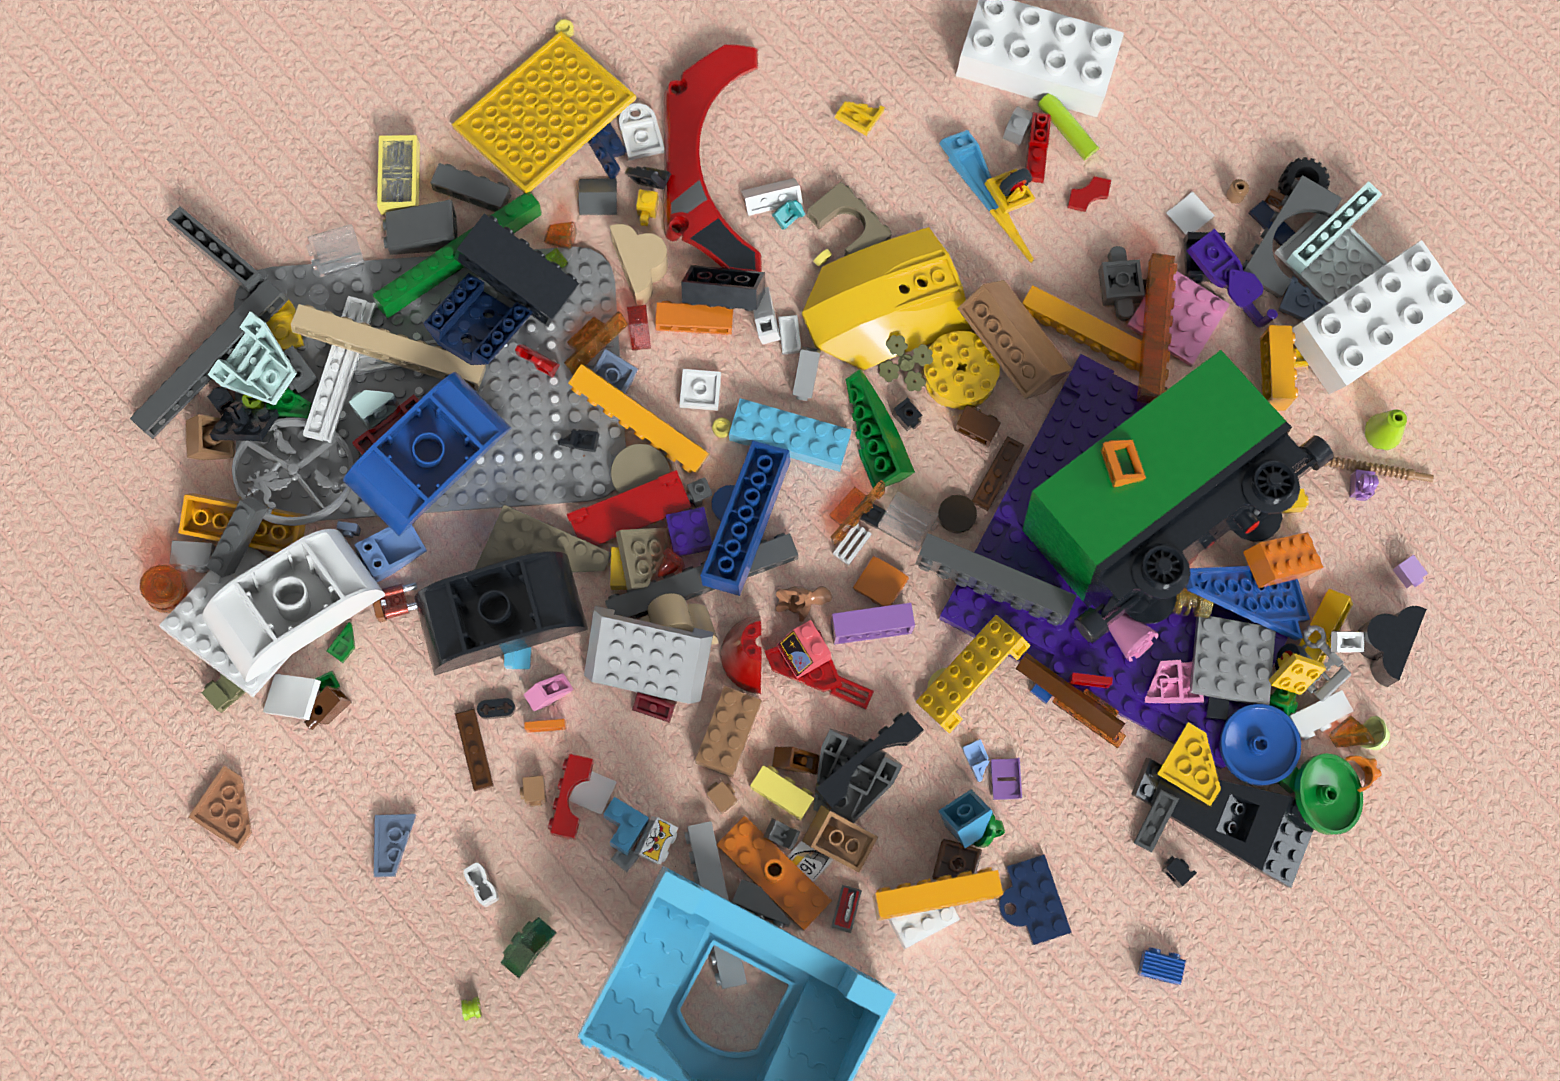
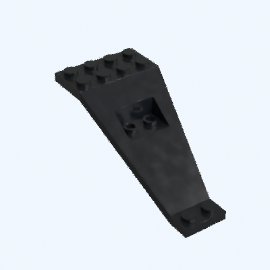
M1151 758L1145 759L1131 795L1150 806L1153 805L1160 790L1179 798L1170 818L1285 887L1292 888L1314 830L1302 817L1296 799L1282 794L1218 780L1221 790L1212 805L1209 806L1159 776L1157 773L1162 766Z

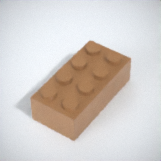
M724 686L695 759V764L733 778L761 707L762 700Z

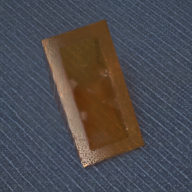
M572 221L549 225L544 242L557 247L572 249L577 236L576 224Z
M1351 715L1329 733V738L1336 748L1375 744V740L1369 730Z

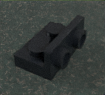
M638 166L636 168L627 167L625 174L638 185L663 190L671 176L669 171L645 166L643 168Z

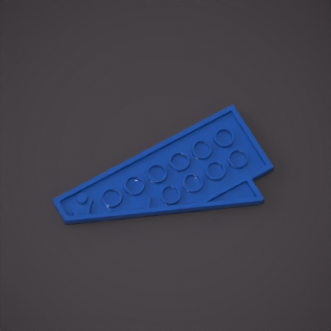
M1249 566L1190 568V578L1186 586L1187 591L1295 641L1303 638L1299 623L1310 620L1298 579L1258 588Z

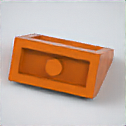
M1133 440L1103 443L1101 453L1114 488L1146 478ZM1127 448L1136 474H1122L1115 453L1116 450Z

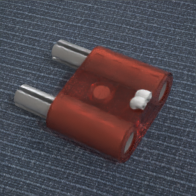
M401 583L382 589L385 596L380 599L386 619L410 613V610L417 609L415 602L407 603L405 592L417 589L416 583L407 585Z

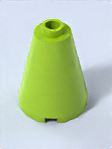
M1399 409L1372 416L1365 425V438L1368 443L1376 449L1391 450L1399 445L1407 423L1406 414Z

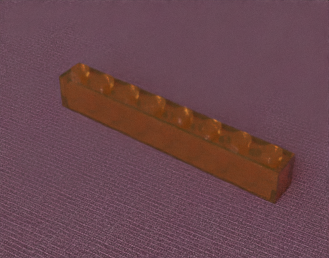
M1152 253L1148 260L1137 402L1150 403L1168 390L1165 387V381L1168 380L1169 369H1166V364L1170 360L1168 345L1171 344L1172 334L1169 333V327H1172L1173 316L1170 314L1175 299L1172 298V292L1175 291L1176 281L1173 280V276L1177 272V263H1175V256Z

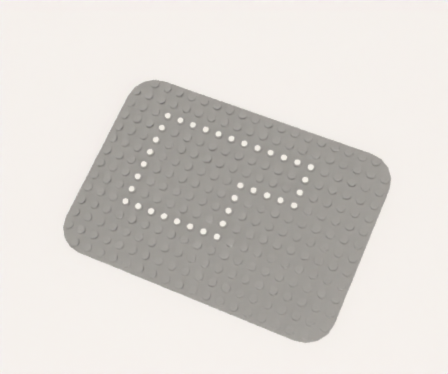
M583 247L533 249L541 251L548 261L557 263L566 274L570 273L576 277L579 285L549 327H546L536 318L530 316L507 342L508 346L503 347L494 359L486 365V371L479 390L475 391L512 429L424 513L503 508L504 504L509 507L589 502L605 498L616 490L611 479V467L615 457L626 448L625 427L618 423L619 419L614 415L611 418L603 413L604 408L600 405L595 407L587 401V396L584 394L579 396L571 390L572 386L568 384L581 364L593 371L605 349L620 357L615 278L611 265L603 255L590 248ZM429 256L275 266L257 271L264 280L267 279L291 301L296 310L299 304L304 306L311 305L316 310L330 311L335 316L341 317L348 296L366 300L369 303H375L372 294ZM464 267L388 319L376 306L370 325L376 329H386L395 335H405L414 341L434 340L424 326V321L468 273L480 280L482 279ZM484 283V292L512 308L515 304L488 283ZM241 286L236 291L234 311L251 295ZM490 313L484 314L486 318L493 317ZM302 335L305 346L298 347L296 350L315 374L318 382L300 394L296 389L293 390V393L300 395L313 404L332 344ZM524 344L560 364L554 377L552 378L536 370L533 363L518 356L515 352L517 345ZM404 367L355 375L354 373L336 428V432L344 439L350 449L353 465L361 455L355 449L352 442L369 430L356 415L349 403L353 395L364 390L391 392L395 395L400 405L413 394L421 400L442 379ZM235 391V402L243 404L242 393ZM289 426L278 428V430L282 432L283 439L288 441L289 445L296 451V455H286L285 452L280 451V448L277 447V441L274 439V430L269 431L262 441L253 442L290 465L292 463L298 464L325 441L303 436L305 427ZM573 429L577 431L579 429L596 431L600 434L596 452L561 446L558 444V440L564 439L571 434ZM236 441V451L242 441ZM336 441L299 471V475L326 508L342 494V491L336 494L333 493L332 488H322V486L318 485V482L314 480L315 470L328 477L329 481L337 482L341 487H346L343 478L351 468L345 451ZM247 447L243 452L236 471L237 483L243 494H246L248 488L254 484L253 482H247L249 475L251 478L256 479L254 473L259 471V476L262 477L264 476L263 474H267L264 470L269 469L271 471L275 464L250 447ZM279 467L276 470L279 473V479L277 480L290 478L288 471L284 468ZM292 480L287 484V488H282L281 491L271 490L269 502L275 503L274 509L305 515L321 511L298 480ZM351 489L346 500L338 509L318 521L379 516ZM261 491L257 492L254 496L250 495L247 497H253L265 505L263 502L264 494Z

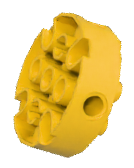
M953 331L940 336L930 345L929 349L933 351L931 355L933 362L923 366L922 377L926 380L925 388L927 393L938 404L952 409L964 410L966 405L970 407L981 405L992 395L1000 375V365L977 334L970 331Z

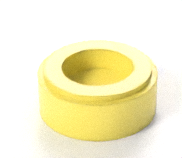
M563 19L557 22L555 26L556 34L562 31L569 38L574 34V26L571 21Z
M828 249L824 250L815 258V264L817 266L823 265L832 256V253Z
M726 418L716 419L712 425L715 436L719 438L729 436L731 422Z

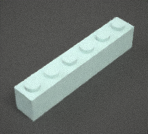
M1367 182L1287 259L1286 263L1300 275L1382 196V193L1370 182Z

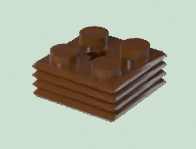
M943 839L940 844L932 879L937 880L939 877L946 875L957 878L959 873L972 871V875L976 874L982 850L972 846L964 848L961 843ZM956 859H959V863L962 864V867L955 869L952 864Z

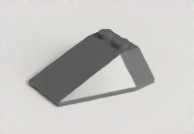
M830 729L821 746L817 782L824 776L829 778L833 774L831 771L838 764L843 766L847 763V757L854 751L859 753L863 749L862 745L865 741L851 734ZM883 750L874 753L856 769L850 780L846 797L834 806L831 811L855 823L894 784L903 765ZM815 792L813 810L818 812L821 805L829 809Z

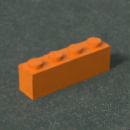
M671 301L657 302L656 331L732 335L733 309L721 306L709 307L701 304L690 305L682 302L680 304L672 303Z

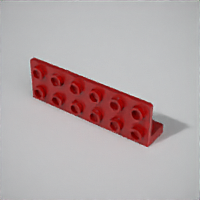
M675 470L658 477L656 480L591 506L567 514V517L578 538L597 546L617 538L616 532L619 530L639 529L666 518L668 514L689 509L691 504L679 474Z

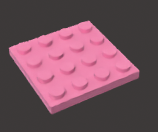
M1165 264L1127 324V327L1191 367L1230 304Z

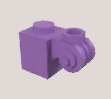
M1355 470L1350 475L1349 497H1354L1358 501H1366L1371 498L1379 484L1378 476L1375 475V472Z

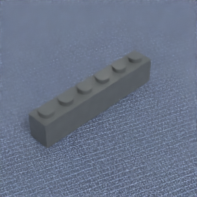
M181 206L167 218V221L177 233L249 294H252L257 286L265 281L257 270Z

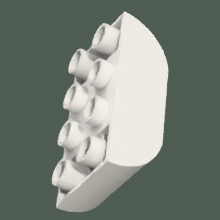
M324 529L299 539L225 585L206 605L203 611V620L247 683L384 597L385 593L341 532L336 529Z

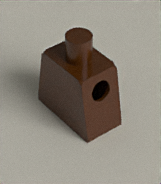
M326 686L315 698L310 718L305 720L304 723L311 730L318 724L328 725L352 701L339 688Z

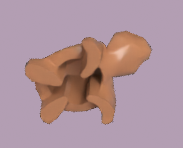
M797 586L788 589H778L776 596L779 599V603L776 606V611L783 612L788 609L791 612L798 613L799 622H803L812 604L823 605L830 602L833 597L830 590L824 586H819L812 592Z

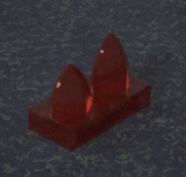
M667 547L663 552L664 559L659 567L657 576L664 577L674 573L676 570L681 573L685 568L683 559Z

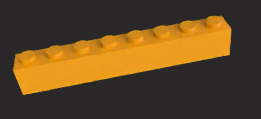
M1034 285L1031 286L1022 303L1031 316L1039 320L1042 325L1055 328L1058 333L1072 337L1077 343H1084L1090 346L1093 351L1101 352L1107 355L1109 359L1123 363L1130 370L1135 369L1139 371L1142 376L1148 379L1152 378L1155 380L1168 356L1163 351Z
M581 364L568 384L572 386L571 390L579 396L581 394L587 396V401L595 407L600 405L604 408L603 413L611 418L613 415L617 417L620 425L626 429L629 427L634 429V434L640 439L644 440V438H647L651 441L650 446L659 451L660 449L664 450L667 453L665 455L673 462H676V460L683 464L681 467L687 472L691 473L693 471L697 473L710 455L708 451L585 365Z

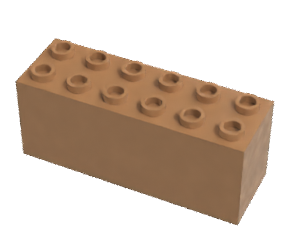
M1005 280L983 284L957 308L1025 399L1046 393L1072 370Z

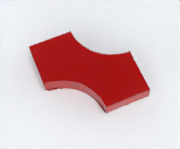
M1093 176L1092 181L1086 187L1071 189L1067 208L1086 212L1092 202L1106 200L1109 196L1112 180Z

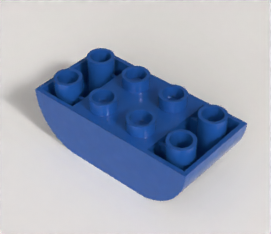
M453 372L432 388L379 438L344 476L343 482L398 536H401L512 427L457 372Z

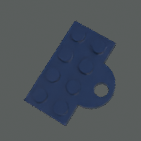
M1045 854L1007 866L1006 870L1012 887L1004 891L999 900V912L1002 918L1012 926H1026L1032 946L1072 933ZM1011 903L1015 906V913L1013 915L1006 914L1004 910L1006 904Z

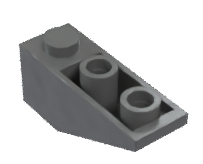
M741 879L732 903L753 912L754 915L764 920L765 918L772 920V924L779 928L789 927L790 920L760 886Z

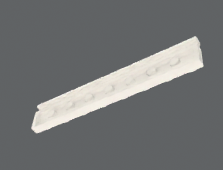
M348 296L341 317H349L354 322H364L370 325L376 304ZM335 345L331 346L303 436L332 443L360 353Z

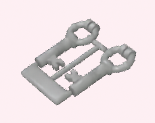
M1309 625L1303 631V639L1306 645L1311 648H1320L1330 658L1327 663H1324L1327 671L1334 665L1338 668L1341 667L1331 679L1325 672L1322 673L1327 682L1318 691H1316L1317 688L1314 684L1321 679L1320 676L1307 688L1311 694L1314 693L1323 702L1351 676V672L1343 665L1344 662L1335 652H1331V648L1326 644L1324 629L1317 625ZM1316 630L1321 634V639L1316 643H1311L1308 637Z

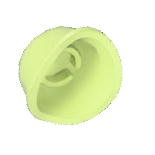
M1378 716L1370 717L1355 734L1356 743L1363 748L1371 750L1382 749L1390 738V732L1384 720Z

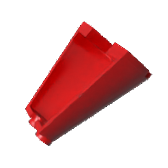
M760 616L748 617L736 623L725 636L721 648L722 666L728 678L740 689L754 694H761L762 647H759L755 642L756 638L761 636Z

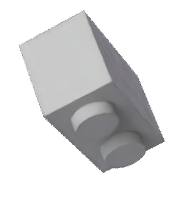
M172 541L169 564L176 571L180 572L195 569V572L207 573V570L210 569L206 566L216 547L212 543Z

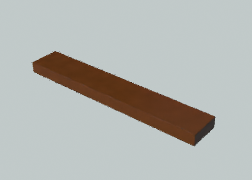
M1028 653L1024 655L1015 668L1112 739L1117 736L1125 725L1123 721Z

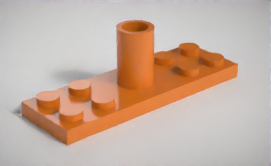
M744 815L716 844L717 847L756 885L760 886L804 931L832 900L773 842L763 837L764 834ZM770 867H778L780 869L779 876L772 877L768 873Z

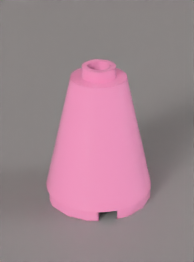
M1126 612L1108 626L1110 633L1125 658L1130 662L1133 661L1131 657L1135 656L1138 658L1153 645L1152 638L1155 637L1157 639L1158 633L1142 622L1134 620Z

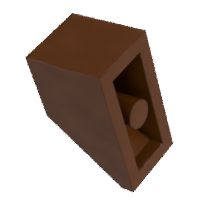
M775 747L772 767L817 775L819 755L795 747Z

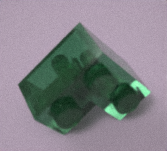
M539 917L534 922L529 921L523 927L522 933L518 931L511 939L513 944H509L503 952L505 956L500 963L517 978H520L532 966L538 955L551 943L557 934L554 929Z

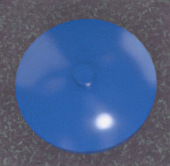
M1253 704L1243 707L1227 719L1221 730L1219 746L1222 759L1231 773L1246 783L1269 785L1279 782L1295 769L1301 754L1299 732L1288 715L1273 706Z

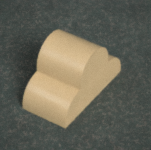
M628 225L609 226L611 241L636 306H642L652 296L653 283L662 279L667 272L666 245L655 234L644 233L637 235L634 229Z
M664 594L655 598L648 606V616L639 619L693 632L694 628L714 632L712 645L718 643L708 609L704 605L697 603L687 604L684 597L678 594Z

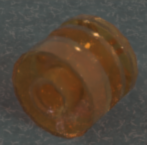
M169 565L153 566L144 572L140 579L139 588L142 596L153 610L160 613H171L188 595L187 585L182 576L175 568Z

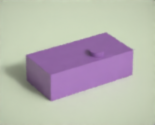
M911 603L833 613L830 621L834 645L912 634L915 627Z

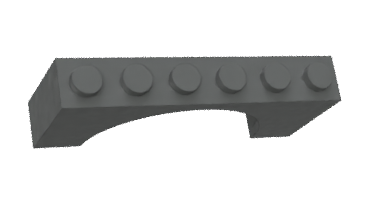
M1303 175L1300 180L1295 179L1290 187L1293 190L1290 196L1285 195L1280 204L1283 206L1281 211H1276L1270 221L1273 224L1270 229L1266 227L1261 234L1262 242L1260 245L1255 244L1250 252L1253 255L1250 261L1245 260L1242 265L1244 272L1253 273L1262 283L1263 289L1279 299L1292 279L1280 270L1273 255V238L1278 226L1289 217L1300 213H1318L1330 218L1342 200L1340 196Z

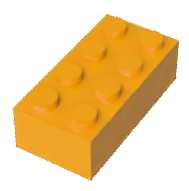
M1269 325L1260 337L1262 395L1277 411H1286L1298 397V388L1295 387L1297 369H1294L1296 351L1293 350L1295 333L1292 332V326Z

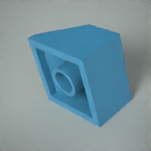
M972 789L938 810L945 827L964 848L982 838L993 813Z

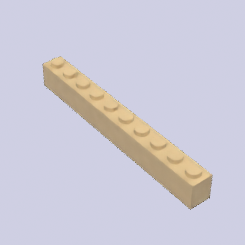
M299 304L291 322L292 332L442 380L451 373L457 372L477 391L486 371V365H470L440 346L433 347L421 340L414 341L402 334L395 335L383 328L376 329L364 322L357 323L349 317L335 316L330 311L316 310L311 305L304 306Z

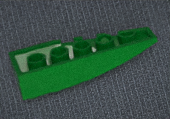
M857 370L846 378L849 401L853 404L852 417L853 421H856L857 426L855 434L856 439H859L861 448L859 449V455L873 490H878L903 481L914 474L915 471L902 439L883 402L862 370Z

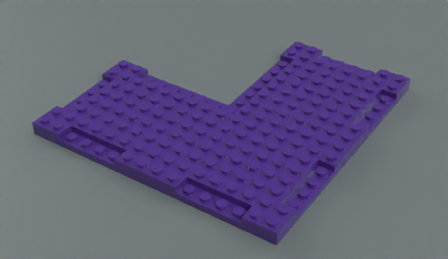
M1080 354L974 553L1077 595L1022 531L1032 491L1158 396L1113 374L1114 370ZM956 585L939 620L975 638L995 615H998L1030 645L1017 660L1018 662L1028 653L1068 683L1069 676L1072 673L1113 677L1112 685L1108 689L1071 685L1099 705L1173 744L1176 743L1189 722L1206 732L1215 766L1220 769L1226 766L1219 746L1221 730L1226 721L1206 718L1209 696H1204V702L1145 703V697L1160 661L1181 660V663L1192 662L1197 615L1201 614L1251 624H1260L1254 623L1248 618L1187 591L1185 587L1180 594L1176 595L1177 601L1174 611L1167 619L1159 623L1145 624L1158 633L1157 639L1155 637L1152 638L1153 645L1138 658L1135 656L1131 657L1133 661L1130 662L1125 658L1110 631L1094 643L1087 641L1080 634L1075 626L1074 619L1089 607L1085 605L1078 595L1075 598L1068 618L1062 625L1058 624L1056 626L1047 622L1046 618L1031 616L1029 611L1014 609L1010 606V603L995 601L991 595L986 593L984 595L978 594L973 591L974 588ZM1275 632L1273 665L1276 663L1277 653L1288 639V637L1278 632ZM1229 700L1227 719L1237 710L1253 704Z

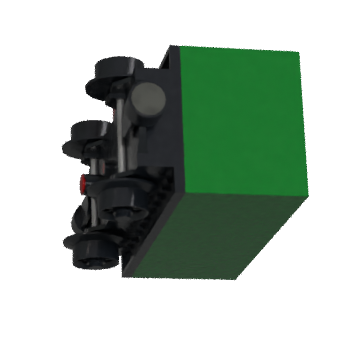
M1222 350L1218 351L1032 491L1022 531L1085 605L1089 607L1074 619V623L1080 634L1091 643L1105 635L1109 631L1108 626L1125 612L1134 620L1145 624L1159 623L1167 619L1174 611L1177 601L1176 595L1180 594L1188 585L1190 578L1189 565L1196 560L1202 550L1208 549L1229 530H1233L1242 539L1252 542L1265 541L1273 537L1280 529L1283 519L1282 512L1290 509L1298 500L1300 493L1299 479L1311 469L1317 471L1333 459L1332 449L1324 439L1317 435H1314L1301 446H1298L1288 435L1292 428L1291 425ZM1133 440L1146 478L1114 488L1101 453L1102 445L1109 441ZM1127 448L1116 450L1115 453L1122 474H1136Z

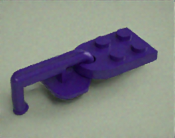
M1213 229L1186 250L1214 285L1220 288H1227L1229 297L1238 307L1243 309L1256 327L1263 328L1277 318L1278 313L1276 310L1269 309L1263 317L1252 302L1262 295L1263 285L1253 273L1243 271L1240 260L1216 229Z

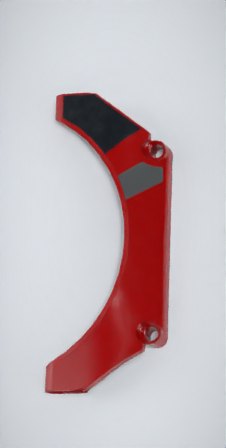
M725 44L681 74V81H671L664 92V170L671 173L664 188V233L669 241H677L682 236V241L705 253L722 268L762 272L761 253L744 241L723 219L708 193L700 165L699 150L702 126L713 101L736 79L758 69L757 48ZM672 228L677 229L678 232H674Z

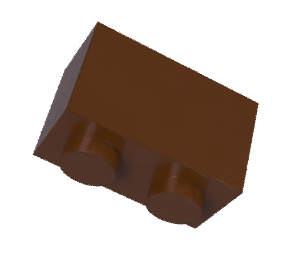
M966 405L956 424L955 431L989 448L1001 422L993 415L982 413L975 406L970 407Z

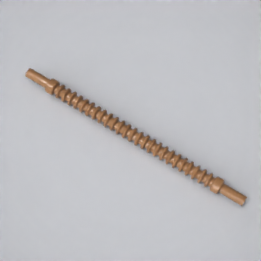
M1334 456L1332 460L1324 465L1325 467L1327 465L1329 467L1335 466V468L1340 467V469L1345 467L1346 470L1351 468V471L1355 469L1375 472V475L1376 473L1379 476L1384 474L1385 477L1389 475V477L1405 478L1408 481L1415 479L1433 482L1434 475L1415 472L1414 469L1408 468L1405 470V468H1402L1400 470L1399 467L1395 469L1394 466H1391L1389 468L1388 465L1384 467L1383 464H1380L1378 466L1377 463L1374 465L1372 462L1367 464L1366 461L1363 463L1361 460L1356 462L1355 459L1351 461L1349 458L1347 460L1345 458L1340 459L1339 457L1335 459Z

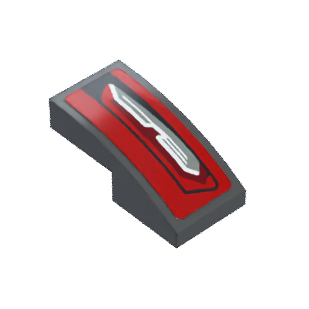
M842 885L831 928L851 933L862 890Z

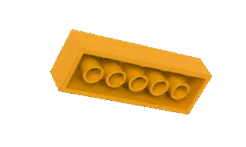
M197 493L184 494L178 533L220 541L239 502ZM272 509L271 513L282 517L307 516L279 509ZM262 519L248 547L278 553L304 537L306 524L295 526L280 525Z
M992 867L980 869V871H977V874L973 875L972 871L959 873L957 878H952L951 875L941 876L936 882H931V879L920 880L915 886H911V883L899 884L896 887L897 889L893 890L890 889V886L878 888L872 899L876 919L879 921L995 899L1002 896L1003 891L998 870L992 871Z

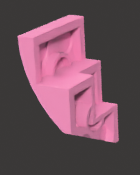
M1181 660L1160 661L1145 697V703L1204 702V695L1189 693L1192 662L1181 663Z

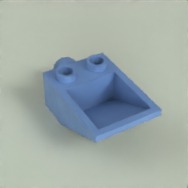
M412 525L401 536H398L390 527H387L354 544L355 552L376 582L396 573L427 551ZM376 562H380L382 564L380 567H375Z

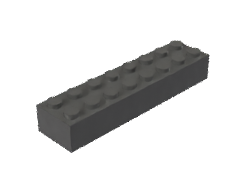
M929 533L925 538L915 563L919 565L918 567L921 570L936 572L940 578H950L955 580V583L959 586L966 587L967 585L974 588L973 591L978 594L984 595L986 593L991 595L995 601L1010 603L1012 608L1029 611L1031 616L1036 618L1041 616L1046 618L1047 622L1056 626L1058 624L1062 625L1068 618L1077 596Z

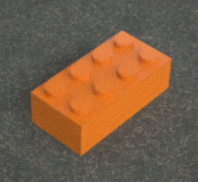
M1308 532L1260 542L1243 551L1258 588L1307 577L1324 568Z

